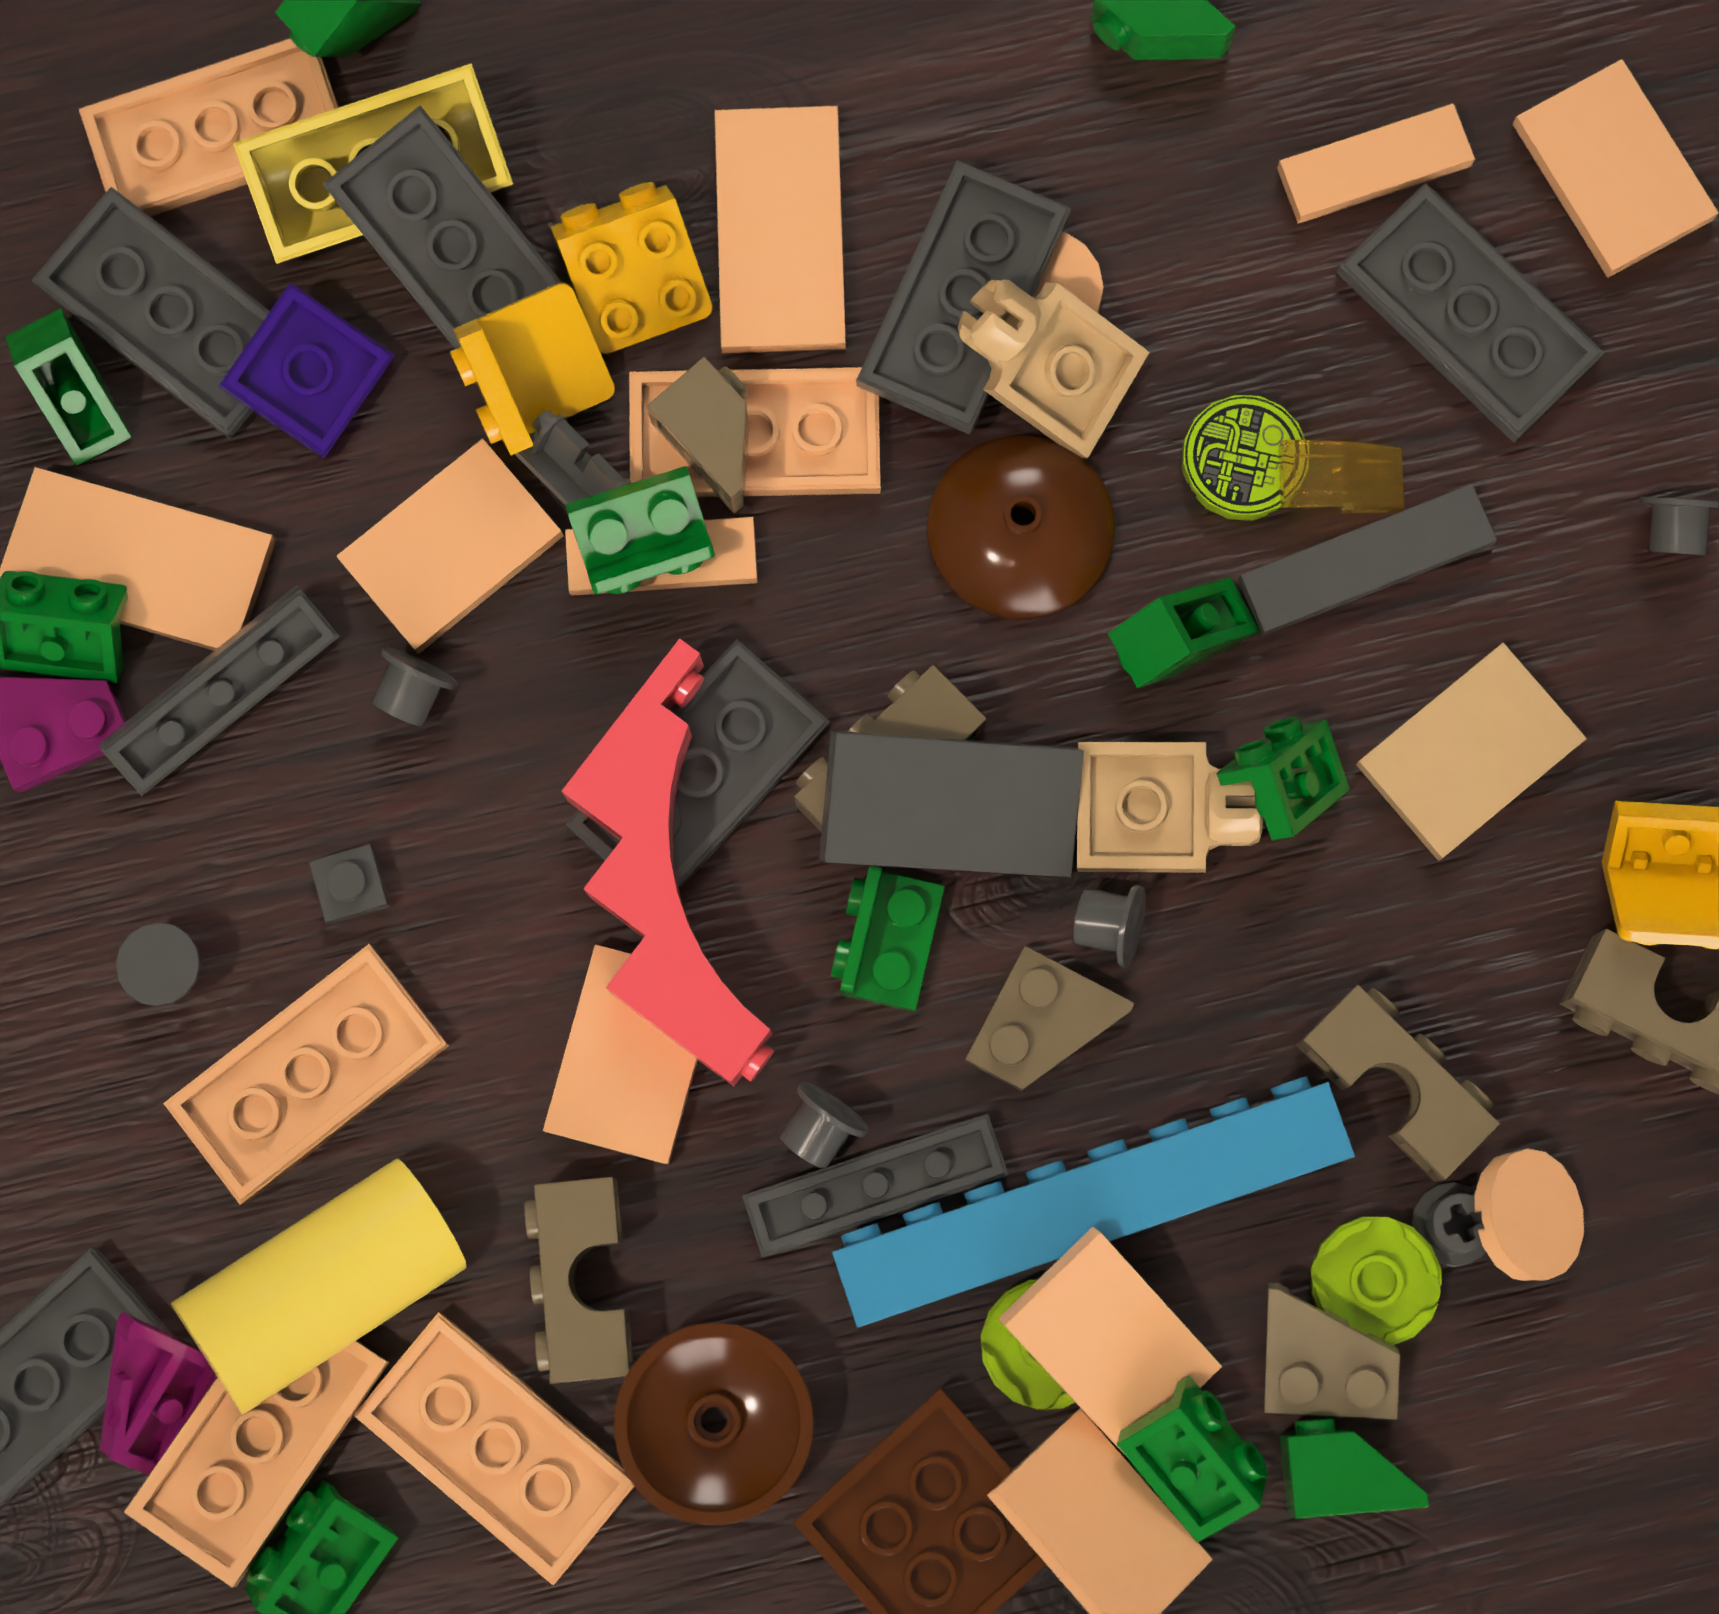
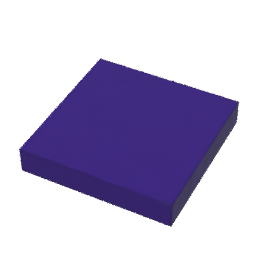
M289 283L219 384V388L324 459L395 355L298 287Z

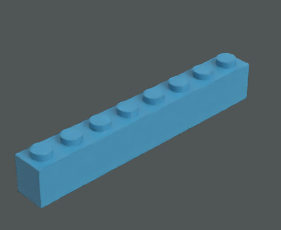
M1305 1076L1271 1088L1274 1101L1250 1109L1246 1097L1210 1109L1213 1122L1189 1129L1186 1119H1179L1148 1130L1152 1142L1143 1146L1127 1150L1124 1139L1087 1151L1091 1163L1066 1172L1063 1160L1026 1172L1029 1185L1005 1192L1001 1181L964 1193L968 1205L943 1214L940 1202L903 1214L906 1227L882 1235L878 1223L841 1235L845 1248L833 1251L832 1254L857 1328L1059 1259L1092 1227L1101 1232L1108 1241H1112L1355 1157L1329 1083L1311 1088L1309 1079Z

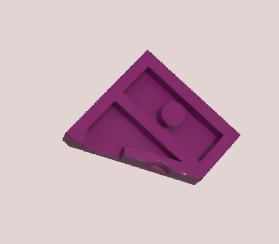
M0 677V760L13 790L18 793L105 756L98 744L127 721L112 685L105 680Z
M122 1311L116 1324L100 1450L111 1460L146 1475L151 1474L217 1379L215 1372L198 1346Z

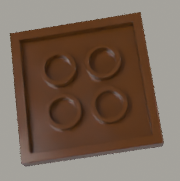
M941 1388L793 1521V1524L871 1614H993L1046 1565L987 1496L1013 1470Z

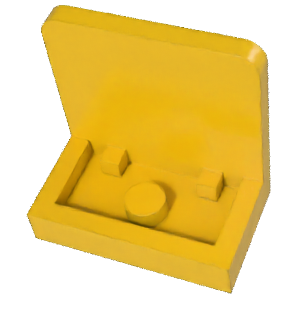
M647 182L630 187L619 194L620 202L601 209H597L595 203L572 208L560 216L562 223L550 227L559 252L565 262L581 309L599 351L602 353H612L705 319L712 311V303L676 199L666 185L656 188L653 182Z
M566 283L554 284L453 329L460 344L459 348L450 351L465 387L477 382L486 405L475 409L490 443L493 444L502 440L510 455L534 446L529 434L536 432L532 428V424L544 411L550 409L555 415L563 413L566 417H570L610 399L614 394V383L574 290Z
M1615 801L1601 863L1618 935L1626 941L1637 942L1643 945L1675 944L1719 949V807Z

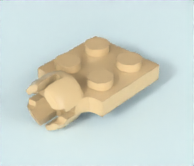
M990 280L969 301L984 314L977 320L964 311L958 325L961 340L985 357L991 367L989 380L983 390L1057 444L1072 451L1081 458H1088L1147 358L1149 351L1057 282L1045 283L1041 292L1033 298L1010 280Z
M1078 742V749L1084 750L1077 814L1078 872L1206 873V858L1209 850L1218 846H1252L1259 842L1262 834L1263 818L1259 815L1256 808H1249L1256 807L1254 800L1255 791L1252 782L1246 781L1220 786L1216 773L1221 769L1209 764L1206 756V742Z

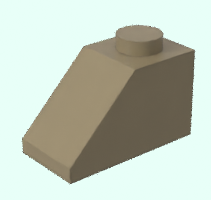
M703 357L650 402L647 408L652 425L733 513H736L744 506L749 427L747 404L744 398L749 393L740 379L728 367L723 366L717 371Z

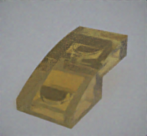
M1281 441L1279 445L1281 508L1340 507V513L1401 512L1404 510L1402 448L1346 441Z

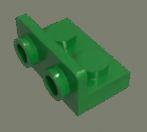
M687 466L565 504L594 594L604 592L611 594L625 593L637 588L643 580L666 572L673 575L691 572L701 566L704 560L715 556Z
M29 571L3 572L0 577V669L118 683L124 669L119 617L128 599L127 587L122 584L105 583L93 579L81 580L41 575Z
M1295 716L1275 721L1263 728L1264 737L1260 740L1249 742L1235 749L1233 752L1235 759L1216 773L1220 786L1246 781L1252 782L1255 791L1256 809L1265 820L1272 841L1294 837L1350 790L1326 719L1301 724L1300 718Z
M869 865L866 880L854 877L846 915L857 917L851 942L839 940L831 977L842 979L840 987L842 996L916 1013L945 886L882 872V867L876 865Z
M1190 1376L1177 1382L1171 1401L1120 1430L1117 1446L1197 1543L1261 1507L1267 1479V1467L1262 1454L1252 1442L1248 1440L1243 1441L1227 1422L1226 1414L1218 1399L1209 1391H1202Z
M321 1480L312 1493L307 1491L296 1500L287 1516L286 1525L288 1527L273 1548L269 1546L264 1548L252 1563L247 1573L248 1583L245 1586V1590L254 1608L262 1614H345L395 1544L398 1536L393 1529L342 1498L333 1485L325 1480Z

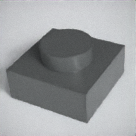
M370 843L309 861L320 905L327 924L333 925L391 907L375 848Z

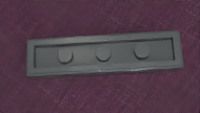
M1470 484L1243 573L1239 576L1238 581L1262 636H1265L1489 548L1496 543L1497 539L1473 485Z
M296 585L101 741L98 746L135 790L143 796L340 636L298 585Z
M985 1114L829 1166L825 1169L823 1168L742 1195L761 1256L765 1258L1009 1175L989 1115Z

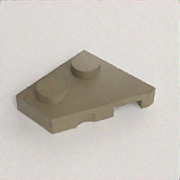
M1024 946L965 1062L1023 1091L1106 1029L1127 1016L1135 1003Z
M1268 1282L1264 1413L1397 1420L1399 1349L1371 1333L1364 1334L1351 1327L1346 1319L1325 1308L1322 1311L1290 1294L1287 1287L1279 1283Z

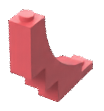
M679 638L566 784L562 793L570 804L620 840L584 887V891L589 898L643 937L636 949L606 986V989L611 995L734 1087L742 1076L752 1082L769 1061L774 1050L766 1044L773 1034L771 1029L741 1004L718 977L702 953L691 930L680 897L674 865V805L681 768L692 739L689 725L670 710L674 704L681 708L685 707L694 697L704 681V677L699 674L704 666L700 653Z

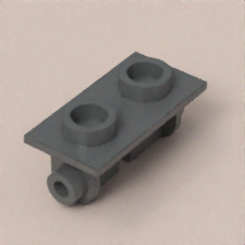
M550 409L541 413L532 424V428L536 431L530 436L534 446L515 454L564 504L632 483L629 479H623L599 454L591 457L586 452L589 444L567 423L568 418L563 413L555 415Z

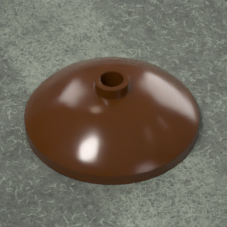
M1013 435L992 439L977 445L960 456L948 468L939 481L931 499L927 520V536L936 569L944 582L960 599L973 608L994 617L1009 620H1034L1052 616L1073 606L1095 586L1110 559L1115 536V518L1112 502L1104 483L1084 458L1049 439L1029 435ZM1017 508H1027L1034 514L1035 519L1031 524L1021 526L1012 520L1011 513Z
M718 1322L694 1324L675 1330L660 1338L643 1352L631 1367L621 1386L614 1414L615 1443L618 1456L628 1478L642 1496L656 1508L672 1517L689 1523L701 1525L732 1524L744 1521L767 1510L778 1502L795 1483L803 1470L811 1448L813 1436L812 1404L807 1386L798 1368L791 1358L773 1341L756 1331L735 1324ZM710 1407L722 1409L727 1416L726 1425L718 1431L708 1430L702 1423V1414Z

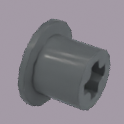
M1640 497L1639 503L1652 504L1648 551L1706 555L1711 508L1719 509V502Z
M382 647L380 654L389 664L371 700L372 704L404 722L423 726L441 687L455 689L458 684L457 681L447 673L419 658L397 649Z
M1136 884L1131 888L1128 896L1086 888L1081 895L1075 916V944L1116 952L1118 965L1125 968L1130 966L1136 955L1144 924L1146 909L1145 888L1142 885Z
M158 922L143 925L130 933L119 948L115 965L118 981L126 994L139 1003L158 1007L173 1004L189 993L198 979L201 963L198 948L190 935L175 925Z
M802 1081L797 1085L796 1092L803 1101L779 1136L782 1142L799 1157L819 1168L825 1169L829 1166L850 1134L863 1137L869 1129L863 1119L837 1097L822 1088Z
M1455 1182L1436 1185L1421 1196L1413 1209L1411 1227L1432 1246L1438 1263L1450 1267L1468 1265L1486 1253L1478 1233V1229H1484L1482 1211L1475 1212L1474 1195L1476 1190L1471 1186Z

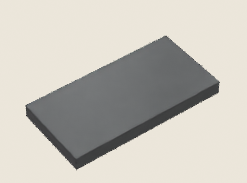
M421 105L322 184L455 349L459 348L460 344L453 331L454 328L554 284L562 283Z
M957 160L856 379V386L971 435L989 396L983 388L989 380L991 367L985 357L961 340L958 332L961 315L966 311L978 320L984 314L969 301L990 280H1010L1033 297L1069 219L1071 208Z
M1427 183L1418 189L1339 265L1336 272L1513 443L1604 355V352Z
M111 186L31 281L40 291L230 440L253 413V410L220 389L219 384L270 311Z
M738 639L703 675L704 681L690 702L683 708L675 705L670 710L689 725L692 739L681 768L674 805L673 849L679 890L831 726L827 718ZM577 810L565 823L569 830L604 861L620 842L619 839L580 810Z
M831 730L819 860L827 863L1071 877L1084 750L1069 747Z
M91 1247L0 1329V1508L104 1415L116 1324L122 1311L172 1334L98 1248Z

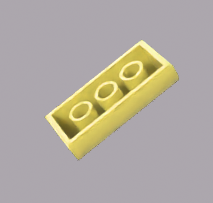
M472 64L233 143L276 264L363 235L322 184L420 105L489 192L513 185Z
M396 1158L171 1302V1305L240 1413L244 1415L465 1270L467 1265L458 1243L440 1212L412 1172L401 1160Z

